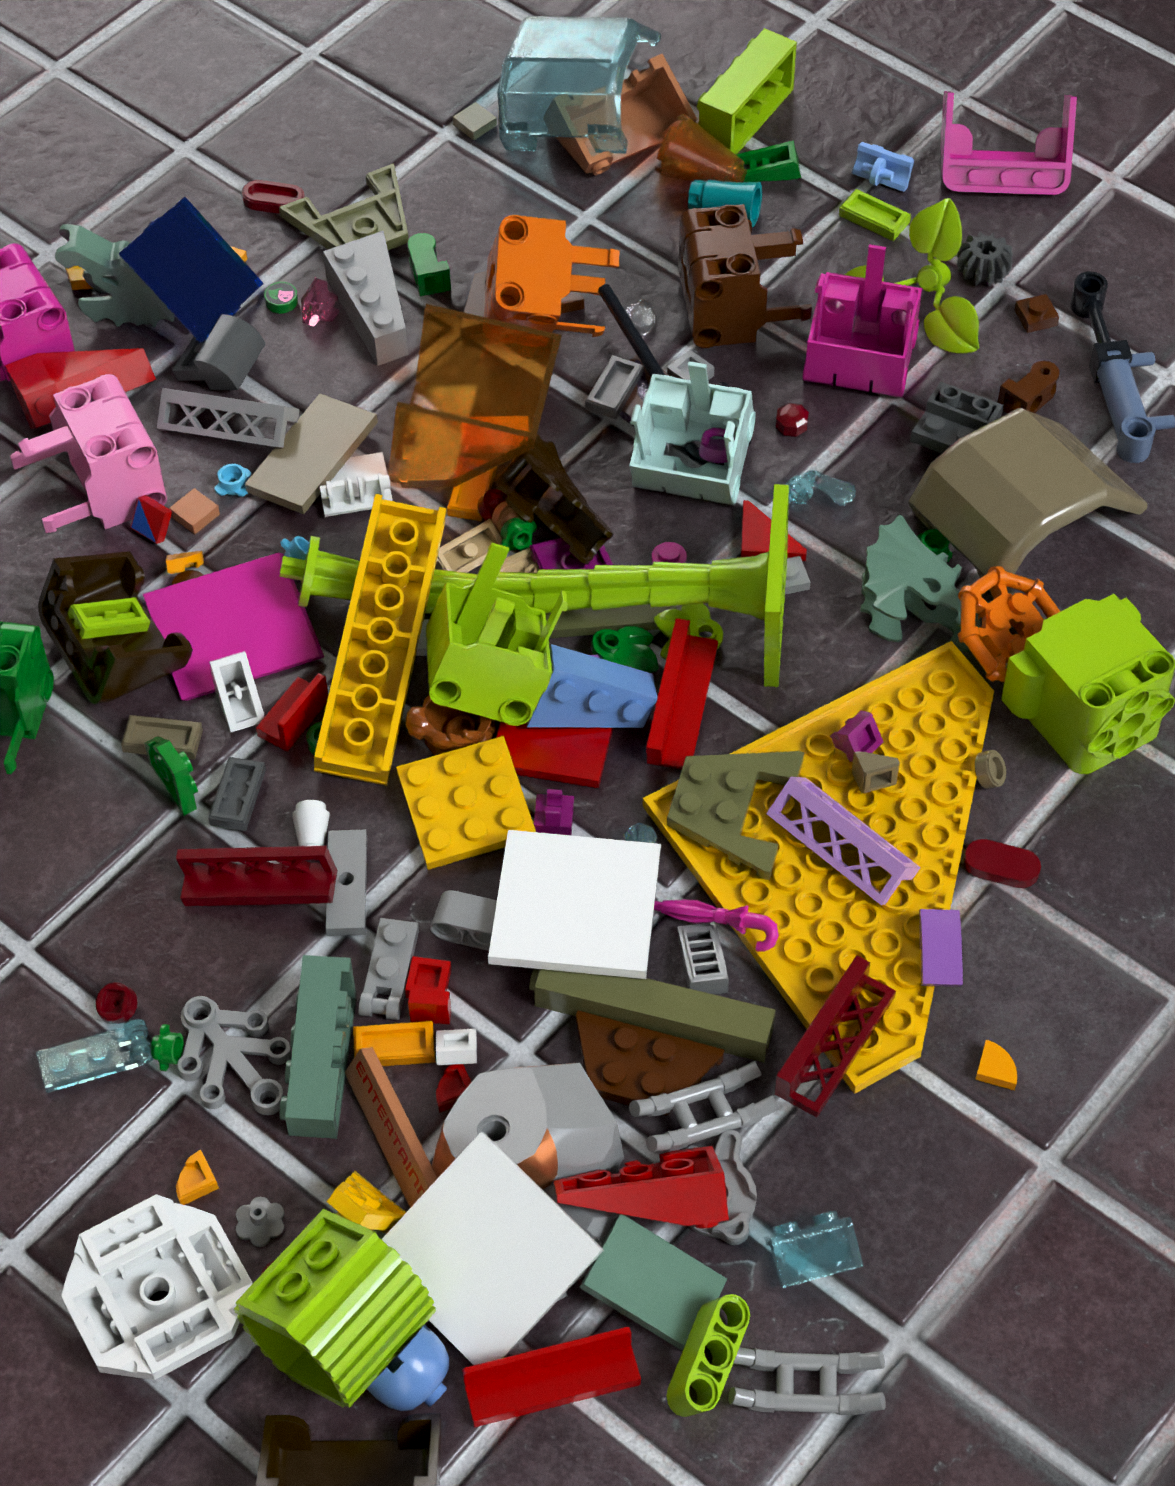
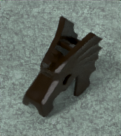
M539 434L533 441L528 438L523 443V449L501 475L497 474L493 479L499 485L497 489L507 495L505 501L515 512L530 523L534 520V512L570 546L569 551L583 564L588 565L598 550L614 535L612 530L588 506L586 499L567 475L558 456L555 444L552 441L544 442ZM529 464L532 468L527 472V474L521 479L519 483L514 482L518 475ZM550 486L555 491H560L563 494L554 505L542 497Z

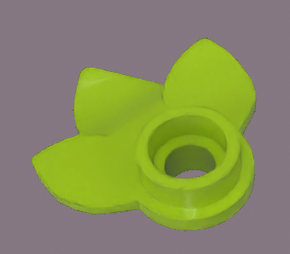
M703 603L682 605L681 610L668 609L654 617V623L658 629L669 638L660 653L661 658L665 660L676 618L690 620V635L701 637L699 633L707 631L712 634L708 638L718 641V648L723 642L724 634L722 627L711 619L709 609Z

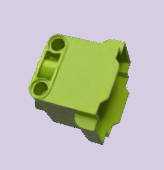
M1112 594L1100 601L1084 599L1043 620L1042 630L1026 638L1024 650L1009 657L1001 700L1017 717L1029 719L1072 771L1079 774H1089L1126 756L1157 737L1162 718L1171 710L1175 703V698L1169 693L1175 671V659L1141 623L1140 612L1127 597L1120 600L1115 594Z

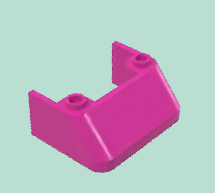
M944 91L941 126V176L947 188L957 192L1057 195L1068 188L1071 181L1077 97L1064 95L1062 127L1043 129L1036 138L1035 152L972 150L973 137L966 126L952 124L954 93Z

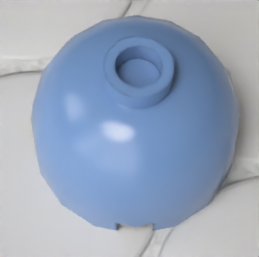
M424 1324L370 1384L367 1390L381 1403L395 1410H413L423 1402L428 1407H431L447 1389L442 1383L449 1370V1356L444 1344Z

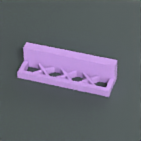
M790 777L766 813L880 905H885L902 880H912L921 868L807 778ZM791 796L801 804L802 819L791 821L781 813ZM810 811L814 813L817 817H811ZM824 821L829 825L831 842L819 843L814 839L812 822ZM803 824L804 830L797 825ZM838 833L842 835L845 839L839 840ZM852 843L858 848L860 865H846L842 861L840 845ZM826 847H832L833 853L827 850ZM867 856H868L869 858H871V859H872L873 861H875V862H873V863H868V858H867ZM881 866L892 875L881 892L871 884L869 868ZM860 869H861L862 877H861L858 873H856L854 870H860Z

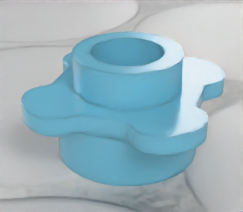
M227 464L218 470L217 477L219 483L215 486V492L218 495L245 496L248 494L245 483L251 477L250 470L243 468L239 464Z
M295 536L291 542L287 539H283L280 542L281 546L286 550L284 556L302 560L306 559L309 542L303 537Z

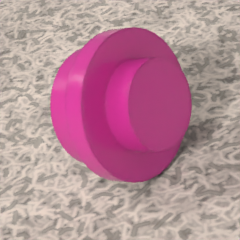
M664 542L653 549L651 559L652 563H686L687 553L677 543Z

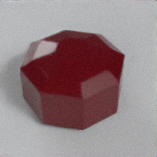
M787 403L777 410L776 428L783 435L797 437L807 431L809 412L801 404Z

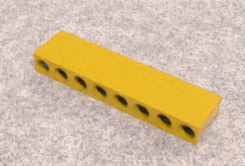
M375 494L314 755L315 772L385 786L388 784L445 526L446 508L439 507L438 511L384 500L382 495Z

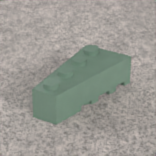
M303 955L300 985L296 997V1021L291 1030L292 1057L291 1060H287L285 1069V1083L288 1084L287 1096H282L280 1101V1120H286L289 1136L337 1139L346 1078L345 1071L348 1064L357 999L351 958Z

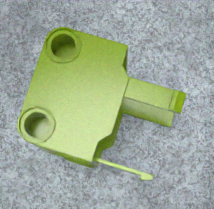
M491 543L474 583L461 587L446 582L426 625L429 695L431 700L437 705L447 706L509 725L519 726L530 720L541 695L545 692L550 682L552 663L549 638L562 611L566 612L567 596L566 591H561L547 621L545 611L529 607L523 596L492 588L509 552V547Z

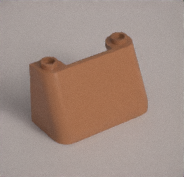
M663 53L648 60L650 65L648 69H643L640 72L636 69L631 72L627 79L581 98L579 94L573 95L570 98L569 94L565 93L553 99L544 117V121L550 132L585 173H593L594 176L600 175L611 167L610 165L668 140L680 141L691 134L690 128L696 122L697 117Z

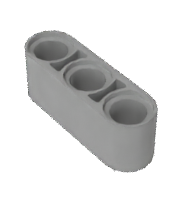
M445 891L441 895L430 930L442 940L489 951L497 900L459 891Z

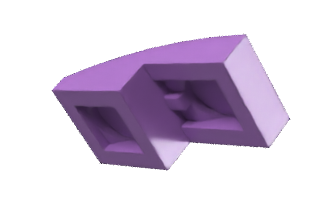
M920 909L921 986L961 987L963 985L960 910Z

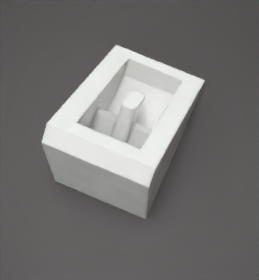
M243 651L210 661L215 692L230 732L259 724L265 716L246 652Z

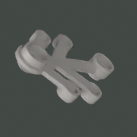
M196 996L188 1000L181 1011V1022L189 1033L184 1055L178 1060L177 1067L181 1078L185 1081H195L201 1077L203 1066L199 1055L206 1035L214 1047L206 1083L200 1089V1098L203 1106L208 1109H217L224 1104L225 1093L222 1085L228 1063L251 1091L254 1109L263 1115L277 1113L280 1110L281 1097L284 1096L282 1086L273 1079H262L243 1054L268 1056L271 1063L281 1065L286 1063L291 1057L289 1042L282 1037L268 1040L228 1036L220 1027L245 1028L248 1035L261 1037L269 1028L267 1016L261 1010H252L250 1012L220 1010L216 1002L205 996ZM204 1014L208 1016L203 1020H195L198 1015ZM254 1020H261L263 1022L258 1027L250 1026V1023ZM277 1047L285 1048L282 1054L276 1055L272 1053ZM188 1064L197 1065L192 1071L184 1070V1067ZM215 1091L219 1093V1096L215 1099L206 1098L210 1092ZM267 1097L276 1099L270 1104H262V1101Z

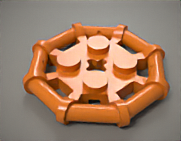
M1001 566L991 567L986 575L970 586H963L958 594V598L961 601V631L957 634L959 641L966 644L985 670L986 678L991 682L995 680L1005 682L1007 671L1005 664L1008 662L1009 657L1023 651L1026 638L1042 630L1044 619L1032 604L1034 600L1047 618L1061 612L1043 588L1044 582L1038 578L1032 580L1007 572ZM1007 587L1022 591L1024 594H1009ZM989 589L994 598L990 603L982 598V594ZM976 613L978 614V620L982 618V626L979 628L975 627ZM1011 625L1016 629L1018 634L1012 635L1010 633L1009 629L1011 628Z

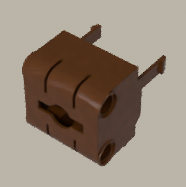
M744 204L692 208L680 216L678 270L693 342L696 346L710 348L756 342L757 330L765 325L766 322L795 319L806 321L811 319V304L767 308L768 290L760 284V270L757 261L796 256V246L803 245L800 229L793 228L787 232L751 235L752 222L747 218Z

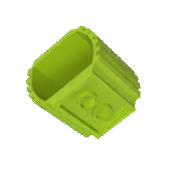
M323 1209L235 1302L237 1306L234 1308V1311L238 1314L239 1322L244 1325L243 1329L245 1332L250 1334L254 1344L261 1348L260 1351L273 1361L272 1364L278 1370L284 1372L292 1381L342 1408L344 1406L350 1408L436 1312V1307L432 1306L434 1301L432 1297L428 1296L429 1291L427 1287L423 1286L419 1276L411 1271V1266L400 1258L401 1255L394 1248L383 1242L375 1231Z

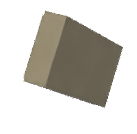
M129 715L121 747L123 752L147 755L144 743L158 736L169 740L178 753L184 751L189 759L195 760L203 732L202 723Z

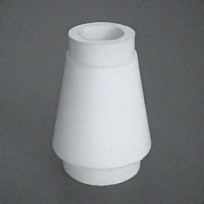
M305 800L296 804V810L292 813L298 846H324L330 813L326 810L325 803L318 800Z

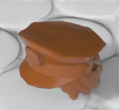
M430 696L424 699L422 707L415 706L407 712L405 723L410 736L419 740L425 738V744L434 756L494 739L497 732L495 722L492 719L437 705L431 700Z

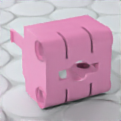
M102 375L95 380L69 387L64 391L53 394L56 407L49 415L53 431L30 440L28 438L23 439L18 443L21 452L18 450L10 455L13 468L16 470L56 454L68 452L70 463L87 494L88 502L42 518L46 533L56 532V528L91 515L100 519L105 530L133 520L138 497L144 495L149 496L163 506L167 502L157 450L118 378L114 375Z

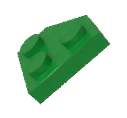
M158 736L145 742L150 766L182 814L185 816L196 810L194 794L198 792L192 776L189 774L193 772V767L185 752L178 753L169 740Z

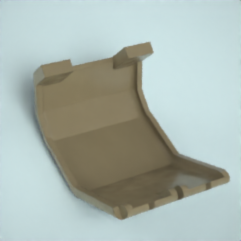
M1017 408L955 441L929 465L908 501L913 515L929 530L937 529L975 566L980 578L986 575L993 566H1001L1005 571L1015 574L1026 555L1049 534L1101 506L1141 515L1148 506L1142 497L1061 423L1023 408ZM1007 587L1008 593L1014 595L1013 589Z

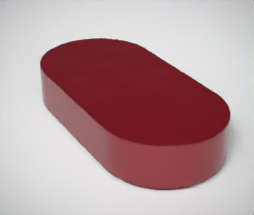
M253 180L248 182L242 189L243 202L247 208L280 214V206L305 197L303 189L297 185L265 180Z
M988 839L975 840L966 848L964 865L967 871L975 877L1016 888L1030 887L1039 878L1041 862L1037 855L1029 850Z

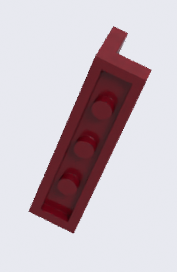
M327 846L177 850L176 860L185 875L180 897L184 906L333 903L338 870ZM305 860H319L320 863H310ZM269 861H277L279 864H273ZM193 863H203L206 865H193Z
M858 955L855 956L776 1076L774 1095L816 1118L896 995L894 989L868 976L871 962ZM863 988L882 997L877 1006L860 1008L857 997ZM853 1005L854 1011H849V1009ZM870 1017L868 1021L865 1023L864 1018ZM857 1019L861 1030L859 1035L841 1039L838 1030L840 1023ZM832 1035H833V1036H834V1041H829L830 1038H831ZM850 1047L846 1053L844 1048ZM838 1049L841 1059L840 1064L835 1067L821 1069L818 1060L819 1055L822 1052ZM814 1066L815 1071L809 1072L811 1067ZM831 1077L826 1084L824 1078ZM818 1080L821 1093L815 1102L796 1092L801 1083Z

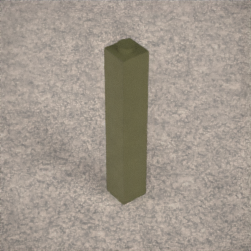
M534 969L530 979L529 989L535 992L536 1007L576 1016L579 1010L724 1049V1053L765 1063L774 1030L775 1009L648 978L638 979Z

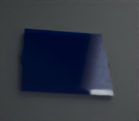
M183 197L163 216L151 221L144 229V232L119 253L120 257L199 343H202L209 336L222 314L235 316L236 312L241 308L240 306L264 284L186 197Z

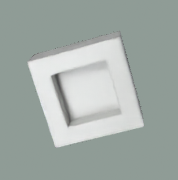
M476 1029L437 1030V1065L477 1063Z

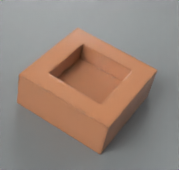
M195 488L169 508L172 510L171 517L194 535L220 515L218 505Z

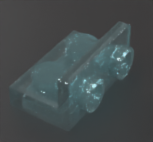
M837 1210L812 1216L814 1224L798 1227L797 1221H792L774 1226V1234L766 1236L764 1239L766 1245L771 1248L780 1287L786 1288L863 1267L851 1217H838Z

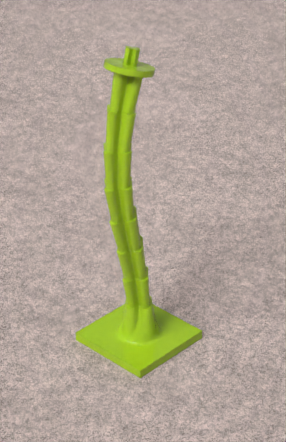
M774 484L770 547L768 552L750 557L712 560V564L653 562V565H595L594 569H539L537 573L499 572L492 588L523 596L529 607L543 610L545 614L552 612L561 591H566V611L592 608L593 611L645 604H650L651 608L708 603L709 607L752 615L765 622L764 686L779 687L787 572L789 485ZM310 536L306 559L302 560L283 556L279 577L301 581L298 606L307 607L310 595L351 600L360 561L319 551L320 537ZM435 569L425 613L433 612L446 582L465 587L474 583L478 574Z

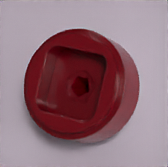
M490 489L482 495L477 504L481 517L485 521L488 519L492 521L495 508L500 503L505 502L507 495L498 489Z
M113 982L105 985L96 997L97 1013L101 1018L111 1023L121 1024L128 1021L137 1009L136 993L132 988L122 983Z

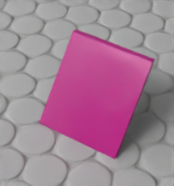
M278 552L143 594L150 616L164 639L170 633H182L193 649L187 665L172 673L181 700L188 701L215 692L209 662L236 653L246 652L253 679L325 657L305 607L298 606L299 591L294 579L279 577L283 553Z

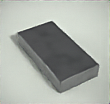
M612 355L587 397L585 409L617 419L643 375V365Z

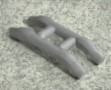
M753 1061L709 1081L669 1094L664 1093L658 1096H651L648 1099L634 1100L629 1105V1111L634 1117L646 1115L652 1117L663 1115L673 1110L681 1129L649 1136L646 1141L650 1152H670L686 1148L690 1144L719 1135L727 1130L748 1127L761 1121L763 1117L779 1110L775 1098L771 1095L755 1104L752 1103L737 1109L735 1112L732 1111L724 1094L732 1092L762 1075L756 1062ZM708 1098L718 1118L697 1124L688 1104Z
M739 1347L733 1363L760 1371L776 1370V1393L775 1391L747 1390L732 1387L728 1397L729 1404L747 1407L749 1410L759 1412L839 1413V1415L865 1414V1412L885 1410L886 1408L885 1396L882 1392L837 1395V1372L838 1374L864 1373L867 1370L883 1369L885 1367V1359L882 1351L812 1354L775 1352V1350ZM794 1370L819 1371L820 1395L794 1394Z

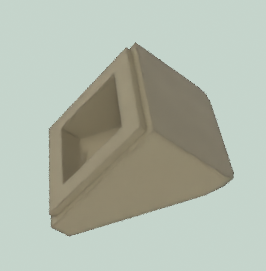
M862 751L854 752L852 774L860 792L867 793L896 785L900 762L898 758Z

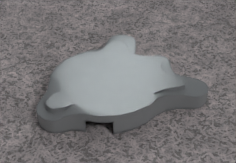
M735 1130L722 1132L715 1147V1153L725 1176L729 1220L720 1221L718 1225L711 1228H696L694 1225L688 1226L691 1230L701 1235L719 1238L730 1245H739L747 1240L749 1236V1222L754 1214L757 1199L756 1185L751 1174L743 1166L740 1159L742 1137ZM690 1145L686 1149L698 1148V1146Z

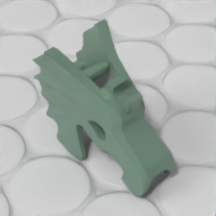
M63 224L60 226L59 233L68 242L56 250V261L66 268L73 266L82 267L84 269L83 278L93 289L100 294L106 292L111 294L110 296L79 298L78 305L85 315L94 322L105 318L110 319L116 326H120L125 322H131L136 326L151 324L153 327H156L161 319L174 321L177 310L122 252L126 249L177 306L182 309L179 302L127 247L131 244L167 285H171L136 247L133 241L113 243L79 225ZM145 249V251L156 261V263L167 273V275L176 284H178L179 282L158 261V259L149 250ZM161 257L180 278L181 275L179 274V272L168 262V260L165 257ZM173 260L177 264V266L185 273L186 270L178 263V261Z
M898 515L891 524L880 525L877 542L867 547L865 572L862 574L861 592L865 596V601L861 605L860 611L868 613L872 618L869 631L887 641H902L903 635L900 620L907 618L906 609H908L925 623H939L953 632L950 641L959 650L969 652V648L965 643L959 641L957 635L961 631V601L958 598L960 591L955 587V583L961 574L962 567L957 564L954 568H951L947 565L948 555L944 552L936 555L927 548L914 534L903 516ZM921 599L930 605H936V609L928 610ZM976 613L975 627L979 628L981 618L978 620V614Z

